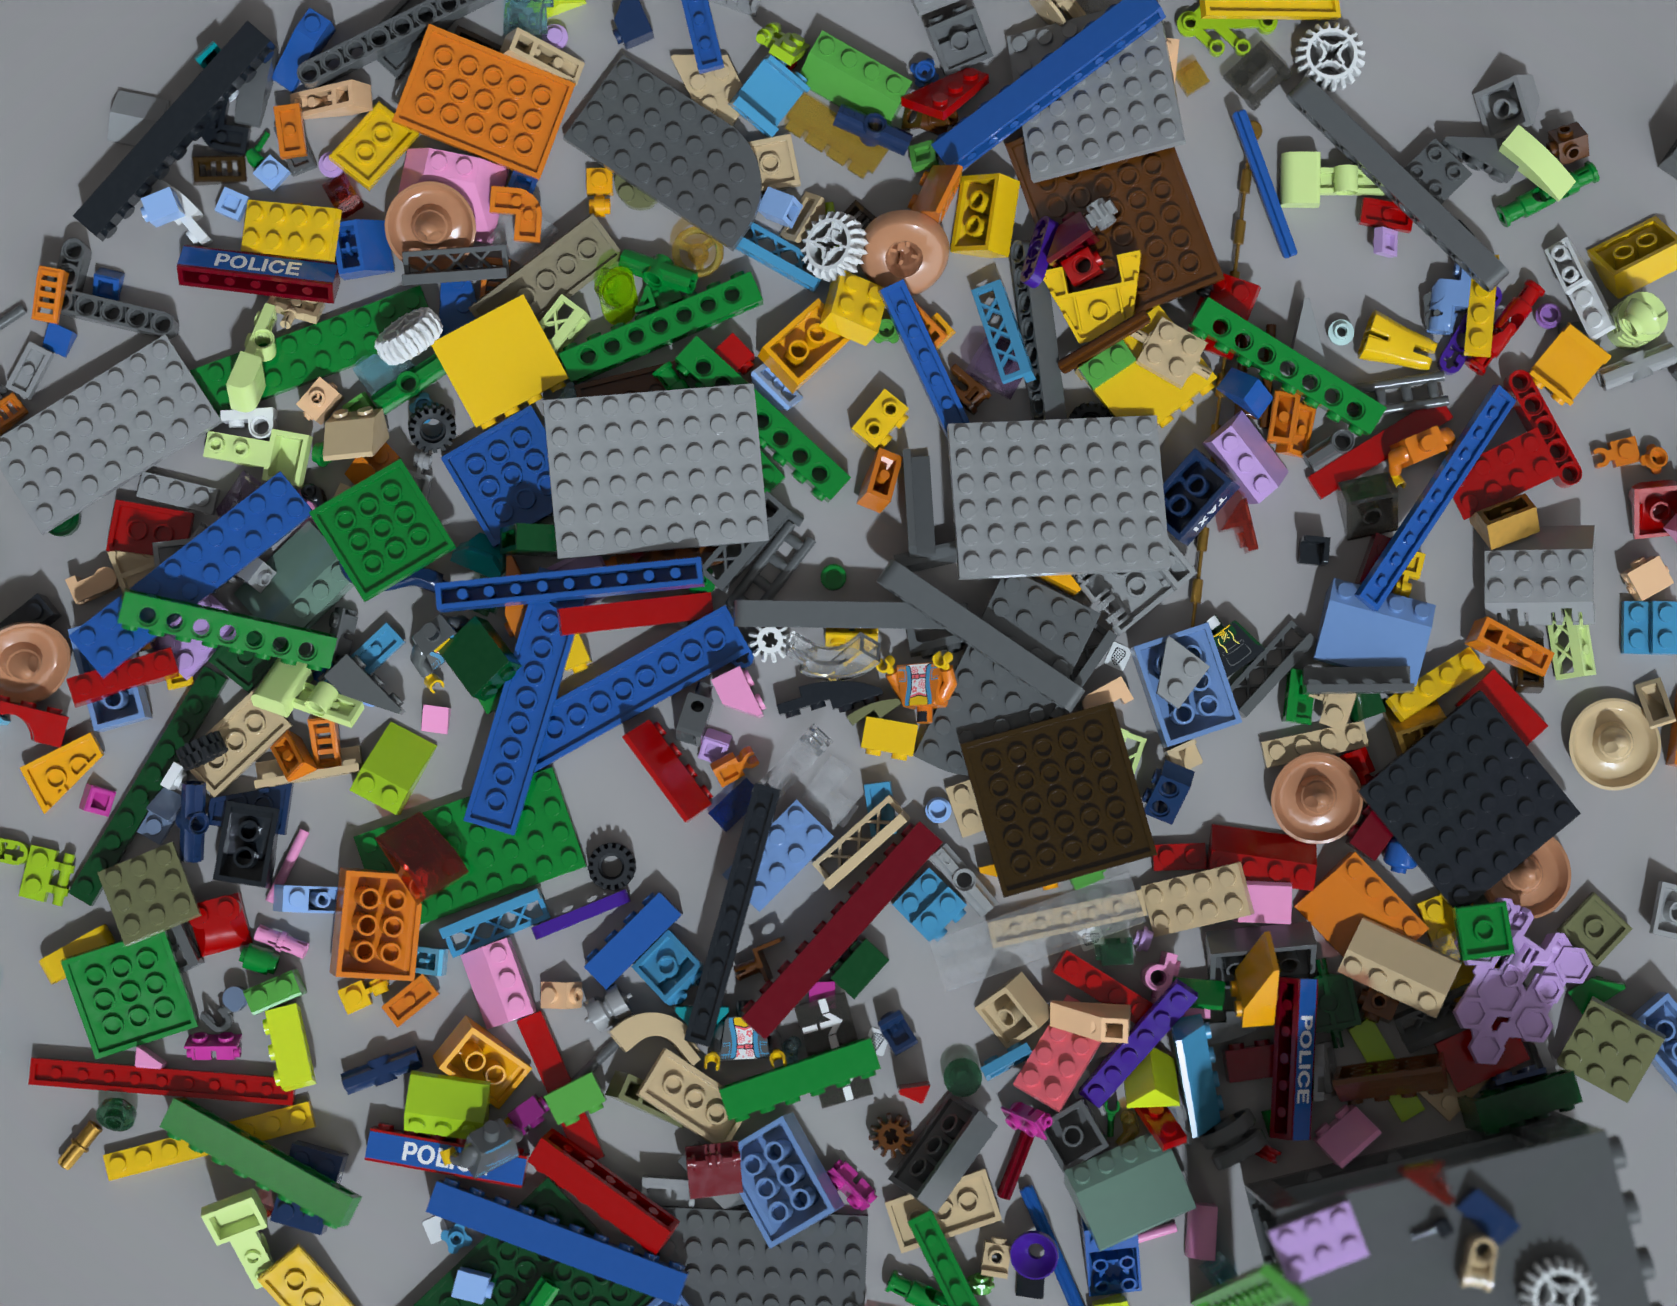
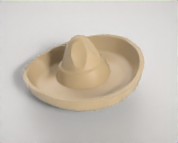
M1607 698L1590 704L1578 715L1571 729L1569 751L1574 767L1587 782L1605 790H1623L1638 785L1652 773L1660 758L1661 738L1658 728L1650 729L1643 708L1628 700Z

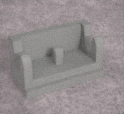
M643 1175L641 1193L657 1205L695 1208V1199H690L688 1177Z

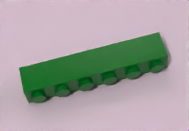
M867 1036L788 1063L785 1067L782 1065L775 1069L718 1087L728 1119H734L735 1123L749 1119V1114L759 1110L760 1114L775 1110L776 1104L785 1102L786 1105L799 1102L802 1095L810 1093L811 1097L825 1093V1088L835 1084L836 1088L851 1084L850 1079L860 1076L861 1079L875 1076V1070L881 1069L872 1040Z

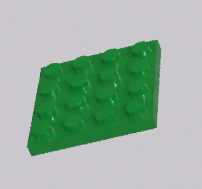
M401 458L309 512L364 603L456 549L455 544Z
M167 931L128 947L124 945L123 940H119L61 960L95 1059L177 1034L199 1025Z

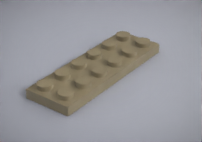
M592 213L469 306L468 309L477 319L524 294L534 315L540 321L561 294L570 298L620 260L622 252Z

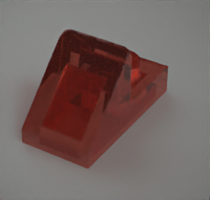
M344 172L322 185L334 208L342 210L341 217L343 219L364 207V203Z
M1247 498L1241 499L1236 504L1219 531L1221 533L1239 529L1240 533L1236 534L1237 542L1240 549L1244 548L1245 554L1259 549Z
M1436 1159L1404 1165L1398 1168L1397 1172L1444 1205L1450 1207L1456 1199L1449 1194L1452 1188L1438 1178L1435 1182H1432L1444 1165V1161Z

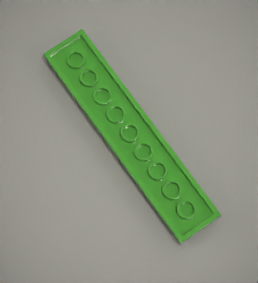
M1264 1263L1197 1294L1191 1304L1194 1306H1308L1311 1300L1305 1296L1306 1291L1296 1283L1291 1284L1283 1278L1284 1274L1278 1267L1273 1264L1268 1265Z

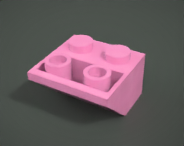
M739 666L711 680L725 707L757 718L764 716L762 710L766 709L759 693L754 695L750 688L755 684L748 670L742 671Z

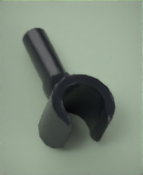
M1439 1218L1431 1226L1411 1234L1414 1240L1437 1231L1441 1238H1445L1452 1234L1454 1230L1447 1219Z

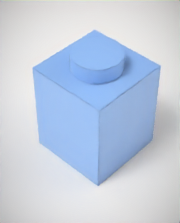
M171 187L141 198L143 207L140 208L145 221H150L156 228L185 216L177 193Z
M767 187L765 194L761 196L758 211L766 219L792 229L803 205L794 196Z
M461 1266L457 1272L451 1297L483 1304L486 1298L491 1299L495 1283L490 1282L492 1274Z

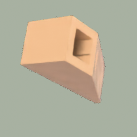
M1051 1000L1050 1026L1100 1042L1128 1044L1131 1005Z

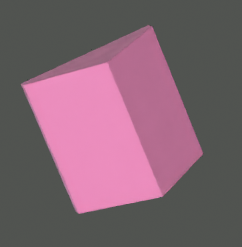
M1246 881L1255 914L1233 919L1234 922L1291 924L1292 883Z

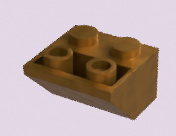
M1525 493L1477 511L1469 518L1471 525L1491 550L1540 532L1537 508Z
M1437 700L1403 722L1399 721L1390 707L1385 708L1386 712L1383 715L1397 757L1446 717Z

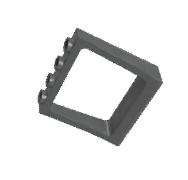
M956 541L935 545L936 557L910 558L909 552L894 555V560L912 572L956 563ZM906 629L911 658L922 655V659H930L938 651L947 649V652L956 653L963 649L962 646L968 645L954 635L918 642L915 630Z

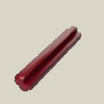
M1022 1130L997 1192L998 1197L1005 1200H1010L1034 1140V1137H1030Z

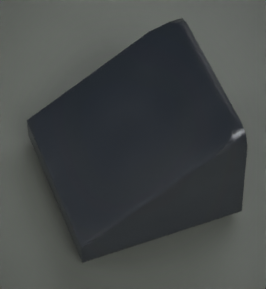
M1017 1272L1016 1296L1043 1299L1045 1278L1039 1280L1028 1279Z

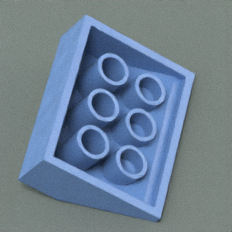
M1333 578L1325 595L1313 660L1340 667L1410 666V683H1414L1415 687L1429 641L1436 605L1389 593L1380 609L1372 611L1354 595L1360 587L1359 584Z
M1208 622L1134 646L1130 649L1163 748L1242 723ZM1168 636L1210 666L1179 709H1176L1156 694L1161 673V662L1165 650V640Z
M793 1112L779 1117L738 1142L743 1193H740L769 1248L778 1245L845 1206Z

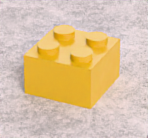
M845 271L846 276L843 277V275L840 276L838 274L837 281L830 283L819 327L867 346L879 332L885 304L878 291L884 287Z

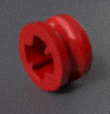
M1265 1145L1255 1153L1256 1156L1276 1165L1278 1163L1276 1160L1277 1156L1282 1154V1152L1268 1145Z

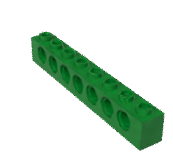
M744 271L737 272L730 276L731 280L722 284L720 281L711 283L706 286L707 290L698 294L696 291H693L692 294H686L682 297V301L675 304L672 301L662 304L658 307L659 311L649 314V312L641 313L634 318L635 321L625 324V322L618 323L610 328V332L603 335L601 332L592 334L582 344L578 345L575 342L563 347V352L559 353V356L572 385L582 383L763 305V298L751 271L747 273ZM730 290H736L740 296L736 301H728L725 298L726 293ZM707 300H711L716 304L715 308L710 312H706L701 308L702 303ZM681 311H689L692 314L691 319L687 322L679 321L677 316ZM658 321H665L668 327L663 332H656L653 329L654 324ZM634 331H641L644 334L640 342L635 343L630 340V335ZM611 341H616L620 344L618 351L614 353L606 351V346ZM585 352H594L596 354L595 360L591 363L583 362L582 356Z
M1209 297L1203 300L1188 325L1193 329L1191 333L1202 340L1206 338L1215 342L1214 347L1225 354H1228V352L1233 353L1237 356V362L1247 368H1250L1251 365L1260 370L1258 374L1270 382L1273 379L1282 384L1280 388L1293 396L1295 393L1304 397L1303 402L1314 409H1317V407L1322 408L1326 411V417L1337 423L1341 420L1348 424L1347 429L1357 436L1361 437L1362 434L1371 435L1387 408ZM1216 320L1223 322L1225 325V331L1222 335L1216 334L1213 330V323ZM1238 334H1242L1247 338V345L1243 349L1239 348L1235 343V338ZM1260 348L1268 350L1270 356L1267 362L1259 360L1257 353ZM1283 361L1288 362L1292 367L1289 376H1284L1280 372V365ZM1306 375L1312 377L1314 381V386L1311 390L1305 389L1302 385V380ZM1328 389L1333 390L1336 394V400L1332 404L1328 403L1324 397ZM1350 403H1354L1358 407V414L1355 417H1351L1347 413V406Z
M697 335L675 358L676 370L685 378L690 376L697 382L695 384L696 388L715 387V383L719 380H725L729 385L749 384ZM700 362H705L710 366V372L705 375L699 374L696 370V365ZM754 388L757 416L763 415L768 420L766 427H758L760 447L763 449L768 447L774 453L772 458L782 467L786 464L793 470L791 475L799 483L803 484L806 482L812 488L810 492L820 502L825 500L829 503L851 477ZM776 433H783L787 437V443L779 446L775 444L773 436ZM797 450L803 451L807 457L804 463L795 462L792 457L793 452ZM815 468L823 469L826 474L825 480L816 481L812 477V470Z
M123 588L116 617L117 623L122 624L121 628L137 631L139 627L148 629V634L164 637L165 633L175 635L176 640L191 643V639L202 641L201 645L209 648H217L218 645L228 647V651L237 654H244V651L254 652V656L260 659L270 660L271 656L281 658L280 662L296 666L297 662L307 664L306 668L316 671H322L323 668L330 669L337 642V637L331 633ZM143 608H152L154 616L149 620L141 619L139 614ZM170 614H179L181 621L178 625L170 626L166 623L167 617ZM204 619L208 622L207 628L201 632L195 631L193 629L195 621ZM231 625L234 627V632L230 637H222L220 635V630L223 626ZM251 631L260 632V639L255 643L246 641L247 634ZM277 637L286 638V644L281 649L273 647V641ZM305 642L312 644L310 653H299L301 644Z

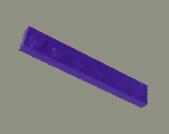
M1176 978L1130 1030L1128 1044L1119 1043L1081 1085L1078 1094L1100 1108L1198 999V993Z

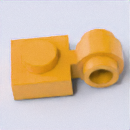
M586 168L587 196H594V199H589V214L593 213L595 217H606V214H611L610 199H605V196H613V172L607 168Z

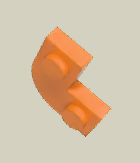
M491 186L489 212L492 214L516 215L515 242L540 243L542 210L538 200L525 189Z

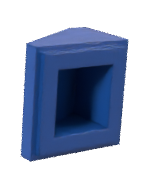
M99 268L94 273L92 295L119 301L125 273Z
M49 323L42 347L66 358L77 334L58 324Z

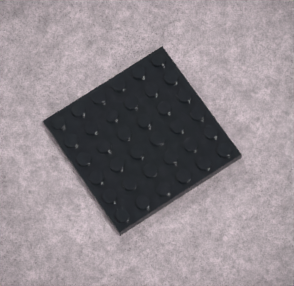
M1478 690L1356 790L1451 908L1471 905L1581 814L1481 690Z

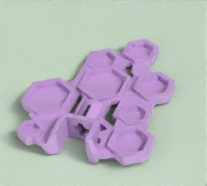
M1496 898L1494 902L1506 901L1515 954L1507 955L1499 969L1494 967L1501 956L1463 961L1465 965L1475 966L1472 970L1474 978L1453 1010L1460 1028L1470 1029L1472 1040L1468 1045V1049L1475 1063L1497 1064L1505 1051L1504 1045L1509 1037L1520 1038L1521 1041L1544 1042L1553 1028L1548 1013L1553 1004H1556L1562 996L1565 984L1584 983L1593 967L1584 948L1572 947L1565 933L1547 934L1540 947L1526 938L1524 934L1532 923L1534 916L1530 909L1514 905L1512 899ZM1456 937V939H1455V941H1454V944H1455V946H1456V948H1457V950H1458V952H1459L1458 943H1457V937ZM1533 965L1546 966L1542 974L1534 975L1525 990L1523 982ZM1497 1017L1509 1018L1507 1022H1501L1496 1031L1492 1030L1491 1026Z

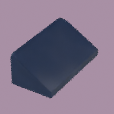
M1475 1186L1470 1189L1455 1207L1499 1246L1521 1227L1516 1220Z

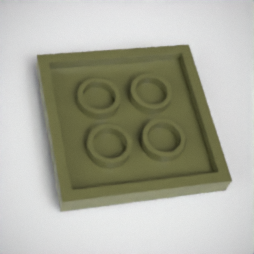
M173 842L97 872L126 947L202 916Z
M1593 996L1556 1061L1558 1066L1563 1069L1574 1071L1576 1076L1628 1103L1662 1046L1666 1035Z

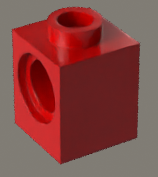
M1089 247L1060 262L1072 285L1076 288L1104 273L1101 268L1104 261L1097 250L1093 252ZM1085 259L1090 260V269L1085 273L1079 272V263Z
M734 333L730 334L714 349V352L738 374L742 373L745 375L754 366V354Z

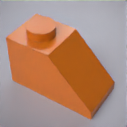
M880 447L878 448L862 482L856 504L878 513L884 510L891 502L903 459L902 456Z

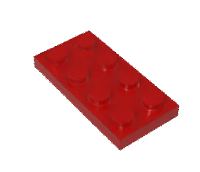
M1536 427L1481 454L1453 496L1464 520L1470 518L1477 511L1506 501L1561 474L1539 428Z

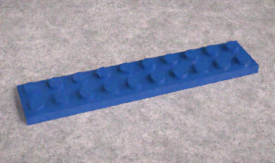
M280 471L129 589L199 604L311 516L309 512L312 509ZM122 595L68 636L103 679L157 637L148 634V629L138 627L137 631H131L121 628L122 624L117 623L116 617ZM149 607L143 608L140 611L139 617L143 620H149L154 616V610ZM177 613L170 614L167 617L166 623L171 626L181 616Z
M539 567L538 573L554 571ZM586 598L528 604L513 653L522 666L516 671L515 676L511 680L504 683L463 821L510 835H516L575 634L560 636L557 609L584 606Z
M727 606L720 607L556 699L534 773L751 652L739 628L734 627V619Z

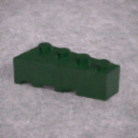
M1563 1069L1532 1077L1529 1079V1084H1526V1081L1506 1084L1504 1091H1501V1089L1479 1091L1480 1097L1469 1098L1467 1095L1457 1097L1465 1127L1483 1132L1485 1135H1492L1501 1132L1500 1127L1509 1125L1510 1128L1526 1124L1525 1120L1534 1117L1535 1120L1550 1117V1112L1555 1110L1567 1112L1575 1109L1574 1105L1583 1102L1574 1071Z

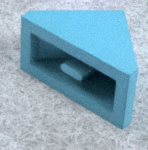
M418 946L415 973L432 976L446 975L449 948Z

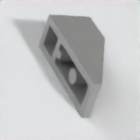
M1304 298L1300 303L1291 348L1328 371L1310 298ZM1286 363L1288 376L1291 374L1292 367L1289 363ZM1306 375L1304 376L1302 382L1310 381L1313 379L1312 377Z

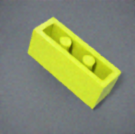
M297 1003L265 1011L266 1019H263L262 1022L265 1034H270L272 1044L268 1045V1051L271 1060L276 1061L277 1070L273 1071L276 1085L281 1086L285 1092L317 1084L301 1008Z

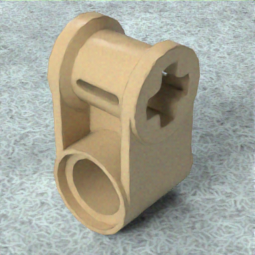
M1475 1233L1467 1239L1463 1263L1459 1272L1460 1287L1465 1288L1468 1285L1483 1288L1485 1292H1490L1494 1279L1497 1247L1486 1235ZM1481 1242H1486V1252L1477 1255L1475 1253L1476 1246Z

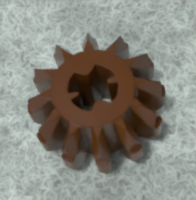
M888 1112L886 1114L887 1122H884L881 1116L877 1117V1121L881 1125L880 1127L871 1124L870 1129L878 1132V1134L869 1135V1140H879L872 1148L877 1150L882 1146L880 1154L882 1157H885L887 1150H891V1158H896L895 1149H898L904 1155L906 1151L902 1144L912 1146V1142L905 1137L913 1136L914 1132L913 1130L904 1131L910 1125V1122L907 1120L900 1125L901 1114H898L895 1121H892V1115ZM890 1129H895L896 1136H898L897 1140L892 1139L893 1142H888L887 1136L884 1134L886 1130L890 1132Z

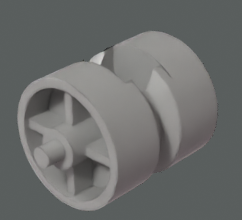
M614 984L605 989L604 997L593 996L584 1002L588 1012V1017L584 1019L585 1022L591 1021L602 1032L613 1025L614 1018L621 1020L633 1014L628 1003V999L633 997L630 992L627 994L623 993L619 986Z

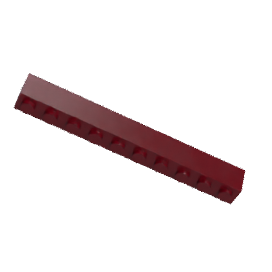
M920 821L916 825L910 823L901 833L904 838L898 845L893 842L883 854L886 858L881 864L875 862L866 871L869 877L864 883L861 884L857 881L848 891L851 897L845 904L840 900L830 911L834 916L827 923L822 920L812 931L816 936L809 943L804 940L795 950L798 956L792 962L786 960L777 970L780 974L774 982L769 979L759 990L762 994L756 1002L751 999L743 1007L741 1012L744 1015L741 1017V1020L763 1040H766L943 843Z

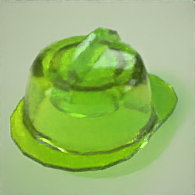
M623 266L611 269L601 268V273L597 276L594 283V290L600 300L604 318L613 325L621 322L626 324L633 318L636 305L638 306L633 273Z

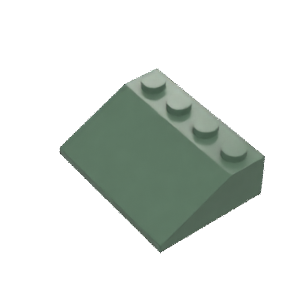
M308 521L265 562L277 572L265 589L259 593L244 583L234 592V595L254 617L310 629L354 585L341 573L339 561L322 533ZM285 637L275 638L282 647L285 646Z
M1147 1133L1064 1170V1184L1099 1251L1196 1208L1172 1149L1162 1151L1151 1133Z

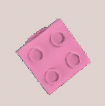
M1161 951L1159 963H1148L1141 969V982L1147 988L1152 989L1151 1003L1154 1004L1171 985L1173 976L1177 977L1181 961L1177 960L1178 955ZM1159 970L1161 979L1158 983L1153 984L1150 979L1153 971Z

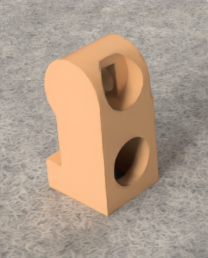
M101 567L96 570L94 575L83 580L75 575L65 579L71 595L78 605H83L116 590L120 586L114 569L110 567Z
M1120 676L1086 695L1082 700V709L1085 710L1115 702L1118 699L1124 705L1134 698Z

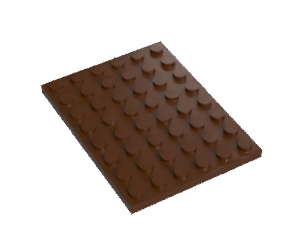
M1024 137L1005 144L1035 226L1044 216L1050 217L1058 222L1059 225L1063 223L1062 219L1073 211L1076 214L1080 211L1086 216L1089 214L1086 210L1087 206L1099 198H1103L1105 202L1111 200L1118 210L1114 214L1117 219L1114 224L1102 231L1097 226L1094 228L1100 241L1090 247L1093 252L1096 250L1099 252L1104 261V264L1101 265L1104 273L1076 288L1072 285L1065 272L1069 293L1121 283L1117 255L1141 250V262L1134 315L1141 310L1148 311L1225 280L1175 147L1033 183ZM1088 259L1082 260L1078 265L1079 272L1081 273L1087 272L1091 267L1090 260Z

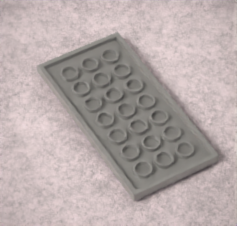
M165 334L0 437V470L40 533L44 535L223 422Z

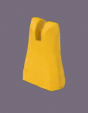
M1374 310L1368 319L1357 358L1429 371L1432 359L1413 351L1416 349L1434 354L1438 343L1405 327L1387 315Z

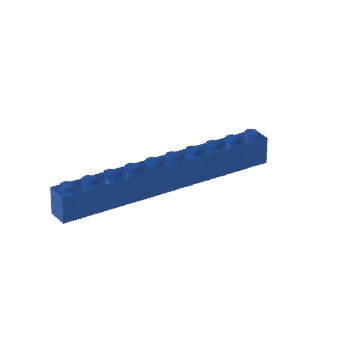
M1122 0L1118 4L1111 5L1101 17L1087 23L1077 35L1067 38L1060 48L1046 54L1041 62L1033 68L1025 70L1019 79L1012 84L1004 86L999 91V94L991 100L980 104L978 110L970 116L960 119L957 126L949 132L939 135L936 141L931 144L945 165L963 166V170L1166 18L1162 7L1156 0Z
M701 557L434 583L436 607L441 613L705 587Z
M446 1177L445 1181L439 1180L435 1184L425 1211L427 1213L671 1304L677 1305L679 1303L689 1275V1271L684 1270L685 1265L672 1260H670L669 1264L659 1261V1255H654L648 1251H645L644 1255L634 1251V1246L624 1242H620L619 1245L609 1242L610 1237L595 1232L594 1236L584 1233L585 1228L572 1223H570L569 1227L559 1223V1218L545 1214L543 1218L535 1215L533 1208L524 1205L516 1208L509 1205L510 1200L495 1196L492 1199L484 1196V1190L470 1186L469 1190L460 1187L461 1182Z

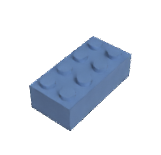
M80 626L68 629L69 635ZM71 641L79 675L96 670ZM136 653L128 660L137 658ZM144 685L130 688L110 695L100 701L87 704L93 729L97 732H105L153 718Z
M797 799L771 825L750 901L759 912L834 837ZM732 865L722 874L727 880Z
M1659 991L1636 1010L1631 1017L1666 1035L1662 1046L1651 1064L1677 1093V1003L1668 993Z

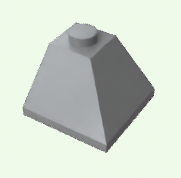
M1515 75L1473 94L1486 138H1504L1510 135L1518 125L1522 128H1527L1535 123L1540 98L1533 75Z

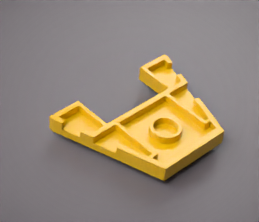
M1141 250L1117 255L1121 283L1069 293L1064 268L1058 267L1046 270L1043 281L1046 283L1079 344L1092 341L1134 315Z

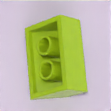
M412 1070L404 1111V1131L467 1139L471 1132L483 1127L489 1120L491 1082Z

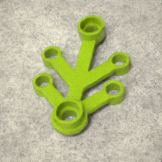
M1199 6L1195 12L1187 11L1179 16L1177 29L1184 37H1196L1208 48L1211 56L1219 57L1225 50V44L1221 40H1213L1204 31L1214 29L1234 48L1238 56L1243 57L1249 53L1251 44L1246 39H1240L1230 29L1256 28L1259 33L1269 35L1274 32L1278 20L1271 19L1272 24L1265 25L1263 19H1201ZM1192 20L1195 26L1188 27L1185 22ZM1219 45L1221 47V51H1213L1212 46ZM1238 45H1246L1247 50L1244 52L1240 51Z

